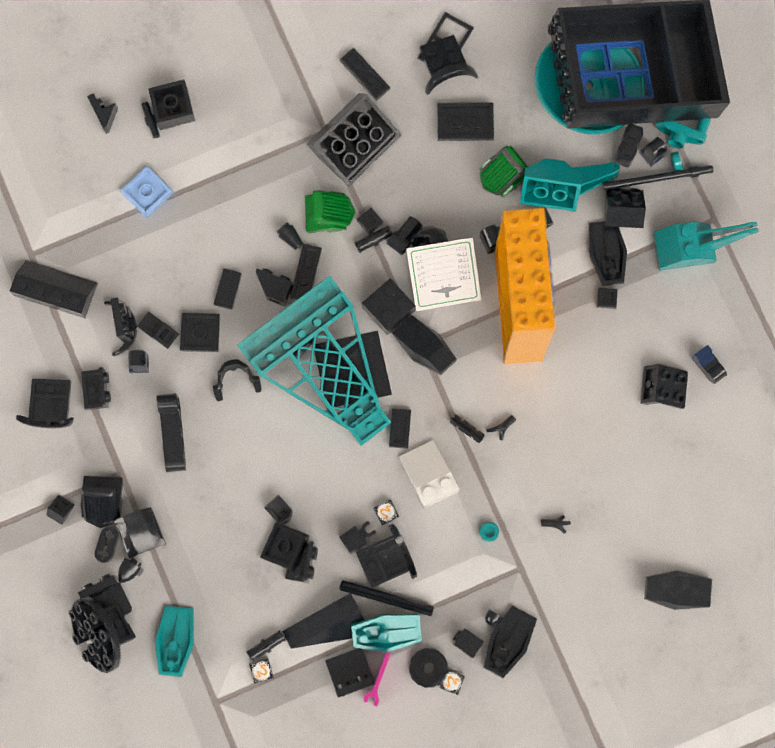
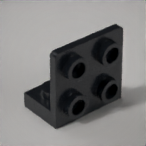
M661 364L644 366L640 404L650 405L659 403L684 409L688 372Z
M313 541L306 544L295 572L287 569L286 580L309 583V579L313 580L315 568L312 566V562L317 559L318 549Z
M361 648L325 661L337 698L375 685L364 651Z

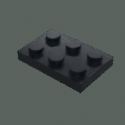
M493 102L437 103L438 141H494Z

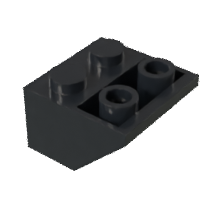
M637 188L606 190L605 226L643 228L646 213L644 190Z

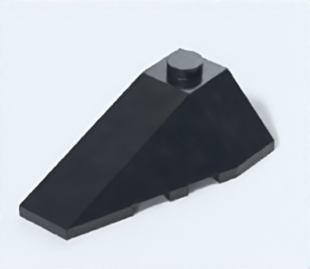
M350 593L283 630L282 633L291 649L352 639L351 624L363 621L364 618Z

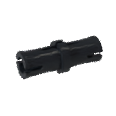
M387 225L374 233L370 232L369 236L354 242L359 253L372 246L376 247L379 245V242L389 238L393 234L389 230L390 227Z
M278 630V632L267 639L263 638L260 640L261 643L246 652L252 662H254V660L268 652L269 654L272 652L271 649L286 641L281 631Z

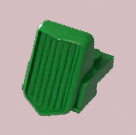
M315 190L313 194L305 195L306 232L327 231L330 233L347 230V226L351 224L356 212L350 198L345 193Z

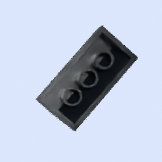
M26 260L16 272L9 291L15 297L86 318L98 283Z

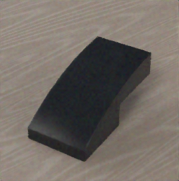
M149 311L137 326L167 349L179 336L178 332L165 322L163 323Z

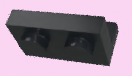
M99 367V370L81 371L84 409L109 408L108 402H111L110 391H107L109 373L105 372L103 367Z

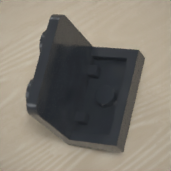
M104 575L99 578L100 582L94 585L92 582L81 587L82 591L78 592L80 598L90 597L98 602L103 609L118 603L124 616L132 612V606L118 577L115 575Z

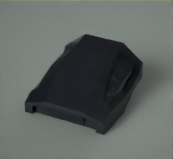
M151 507L138 510L114 521L129 559L166 545Z

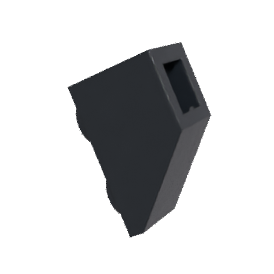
M257 268L255 272L266 299L285 307L293 287L290 278L284 275L279 277L273 275V272L266 268H262V270Z

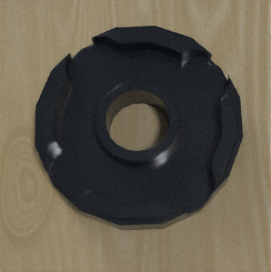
M424 648L417 651L411 658L409 673L417 685L424 688H434L441 685L446 679L448 662L440 651ZM426 663H432L434 666L433 671L429 674L424 672V665Z

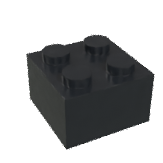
M185 79L148 88L159 130L196 121Z
M391 278L362 302V308L386 335L390 334L416 311V305Z

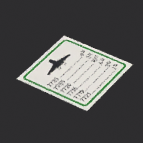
M473 237L407 249L416 311L481 300Z

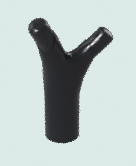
M510 415L504 422L486 431L487 433L499 431L500 440L503 441L506 430L516 421V418Z
M562 515L557 519H541V527L557 528L565 534L567 531L562 526L570 525L571 522L562 521L565 519V516Z

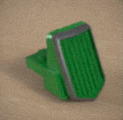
M511 145L503 147L480 167L479 175L483 189L494 195H501L502 198L523 183L525 168L528 167Z

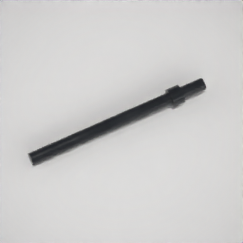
M692 166L685 170L602 183L603 190L689 176L690 178H695L701 174L713 173V166Z

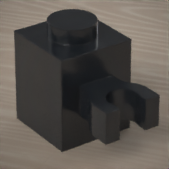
M369 521L365 522L360 530L354 526L339 537L351 555L367 544L364 538L372 537L376 534L375 530L370 533L365 531V528L370 525Z

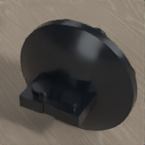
M90 597L77 599L73 603L72 609L69 610L74 632L72 635L73 641L76 645L86 642L88 649L82 651L83 660L90 662L101 673H109L117 669L120 664V646L134 640L136 636L124 618L125 616L118 603L103 609L98 602Z

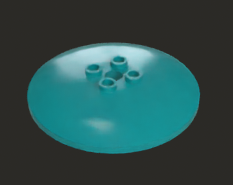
M550 42L542 51L536 64L534 74L535 88L538 98L547 113L559 124L567 128L566 122L563 121L564 108L563 104H560L561 91L560 87L557 86L558 74L557 70L554 69L555 56L554 52H551ZM629 48L610 50L614 69L641 68L637 58ZM588 50L581 55L582 65L586 69L592 71L605 69L601 50ZM644 76L624 77L626 92L629 97L644 96ZM614 77L594 78L588 81L592 85V89H586V91L592 98L609 99L619 97L617 81ZM625 125L570 128V130L583 134L600 135L616 131Z

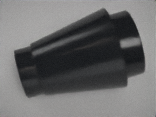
M287 222L277 231L278 237L295 251L304 244L293 224L290 225Z

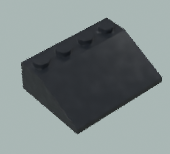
M358 93L307 143V146L347 186H350L401 134L366 93Z

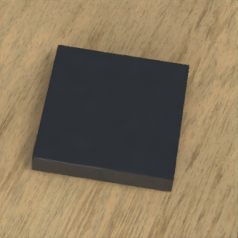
M182 313L180 351L219 352L220 314Z
M275 522L260 558L295 572L310 536Z

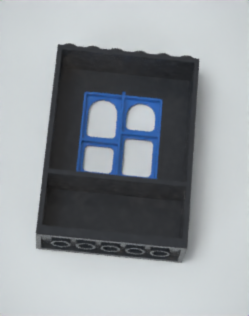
M710 0L563 7L557 9L555 15L552 16L550 24H548V34L551 35L552 39L551 52H554L555 56L554 69L557 70L558 74L557 86L560 87L561 91L560 104H563L564 108L563 121L566 122L567 129L719 118L730 104ZM639 48L642 60L641 68H613L610 54L611 49ZM588 50H601L605 69L597 71L586 69L582 65L581 55ZM644 76L648 95L629 97L626 92L624 77ZM608 77L616 79L619 92L618 98L594 99L586 91V84L591 79Z

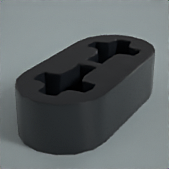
M108 526L102 529L94 555L96 560L101 563H108L113 558L119 540V532L115 528ZM110 530H113L112 534H114L115 537L110 538L109 543L107 544L106 542L108 538L105 536V534L109 533ZM105 546H107L106 552L109 556L101 559L99 552H103Z

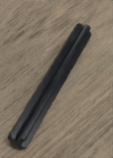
M344 580L340 583L339 590L427 616H432L434 607L428 604Z

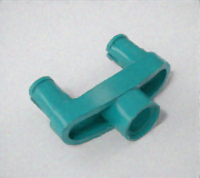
M709 118L699 119L696 129L674 121L656 122L655 126L658 130L670 136L668 144L671 147L682 149L685 143L704 144L711 120Z

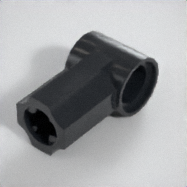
M410 216L401 228L390 236L386 244L400 255H403L411 245L412 236L423 225L416 218Z

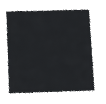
M378 331L361 334L376 396L379 398L392 395ZM356 336L337 339L336 341L343 348L354 340ZM326 342L315 344V349L325 350ZM329 342L328 350L337 352L331 342ZM356 342L345 351V354L366 380L358 342ZM314 351L316 362L323 363L325 352ZM328 353L326 364L337 365L338 354ZM341 357L340 366L348 367ZM317 365L319 376L321 377L323 366ZM326 366L324 377L335 379L336 367ZM339 368L338 379L348 381L349 369ZM352 372L351 381L360 382ZM324 380L322 390L333 392L334 381ZM337 382L336 393L346 394L348 383ZM351 384L349 395L359 396L361 385ZM324 394V397L331 405L332 395ZM335 395L334 406L344 405L345 396ZM349 397L348 404L352 403L357 398Z

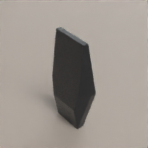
M605 221L589 223V255L601 285L624 284L627 248L619 227L605 226Z
M413 315L392 332L412 361L440 375L457 361V358L441 335Z
M677 570L646 576L644 599L673 610L707 608L711 604L712 579Z
M512 605L490 636L483 668L503 679L526 654L537 618Z

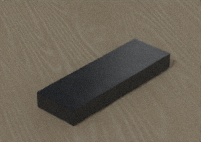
M354 48L340 58L343 66L376 101L390 90V86Z
M303 244L290 299L297 300L313 288L322 248Z

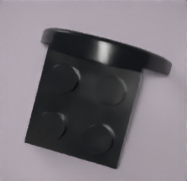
M455 35L419 46L431 76L425 88L426 95H430L431 91L443 81L456 76L470 75L476 79L478 78L475 69L467 65Z
M119 298L110 299L111 301H105L104 305L112 306L116 336L124 342L117 351L112 353L113 356H117L133 345L137 336V323L129 306L125 305V302H122Z
M32 379L29 416L16 415V420L22 424L38 428L59 429L71 426L74 421V417L68 418L71 381Z
M394 524L389 525L393 536L356 552L371 588L407 572L410 573L412 579L417 577V571L408 548Z

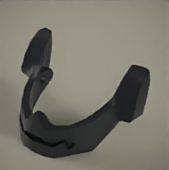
M238 359L226 361L218 371L217 385L213 386L216 400L218 402L223 400L222 381L227 371H235L239 368L246 372L256 393L262 390L259 376H253L249 366Z

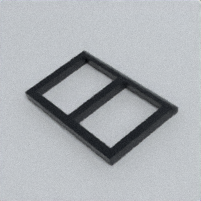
M445 12L427 43L432 42L433 39H442L436 34L447 18L468 29L459 45L460 49H462L474 27ZM420 53L418 59L424 62V59Z

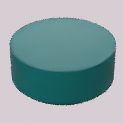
M672 152L670 158L673 169L675 171L681 170L682 162L679 152Z
M492 522L484 523L479 531L480 537L486 542L496 540L499 535L498 526Z

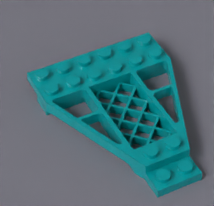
M331 276L325 278L237 344L240 351L260 377L349 430L360 446L392 423L380 408L379 400L376 396L354 306ZM349 311L356 338L341 348L327 327ZM321 331H323V333H324L326 336H321V335H317V334H319ZM316 337L327 338L325 350L315 349ZM313 338L312 348L302 347ZM329 342H331L337 352L328 350ZM356 342H358L366 380L345 354V351ZM298 349L297 358H295L292 353ZM301 349L311 350L310 361L299 360ZM314 351L325 352L323 363L313 362ZM328 353L338 354L337 365L326 364ZM287 357L291 359L302 374V378L288 389L266 376L269 370ZM341 357L348 367L340 366ZM299 362L309 364L308 374ZM312 364L323 366L321 377L311 376ZM326 366L336 367L335 379L324 377ZM339 368L349 369L348 381L338 379ZM352 372L360 382L351 381ZM311 378L321 379L319 389ZM324 380L334 381L333 392L322 391ZM307 381L327 409L323 411L295 394L293 390ZM337 382L348 383L346 394L336 393ZM351 384L361 385L359 396L349 395ZM323 394L332 395L331 405ZM335 395L345 396L344 408L334 406ZM349 397L357 398L348 405ZM334 409H339L341 411L336 413Z

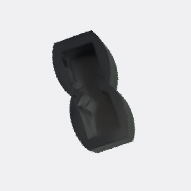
M629 124L626 127L621 144L615 155V162L620 166L628 168L632 164L637 153V147L643 136V127Z

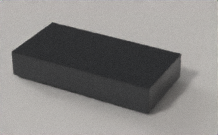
M223 268L214 306L233 310L242 273Z
M392 409L390 448L408 449L411 410Z

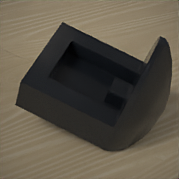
M279 494L264 507L278 524L289 523L292 519L293 510Z
M133 557L131 560L125 558L119 567V582L125 583L134 579L137 575L140 576L144 571L140 568L142 564Z

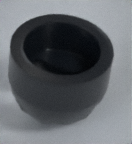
M490 609L485 616L486 622L491 626L497 625L502 619L501 616Z

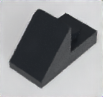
M93 93L87 97L107 134L110 132L118 107L116 103L105 107L101 98L96 99Z

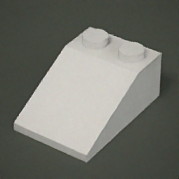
M434 440L399 456L424 509L459 492V487Z

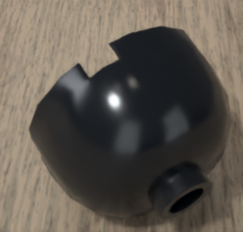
M425 226L412 236L414 240L411 243L414 248L448 242V238L444 230L434 226Z

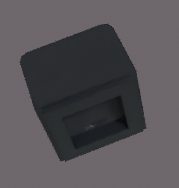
M58 495L48 507L46 515L62 525L75 504Z

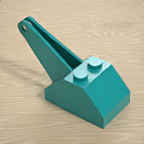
M545 158L525 168L520 204L576 212L579 196L602 185V183L616 178L619 175L620 165L616 162L572 168L565 161Z
M687 222L655 231L653 239L659 271L715 263L717 261L715 250L758 233L759 229L753 228L758 226V223L748 222L735 226L711 229V225L708 223ZM737 232V233H734V234H731V235H728V236H725V237H722V238L713 240V236H718V235H723V234H727V233Z

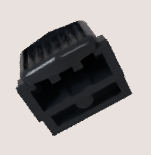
M84 476L80 506L81 517L87 523L98 528H104L114 524L115 520L121 518L123 478Z

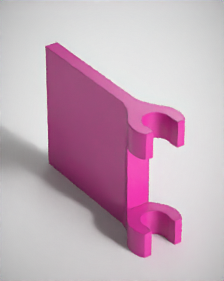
M386 653L374 688L364 696V702L367 703L369 697H374V706L379 704L378 688L391 653Z

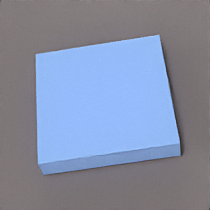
M148 165L120 190L146 218L174 193Z

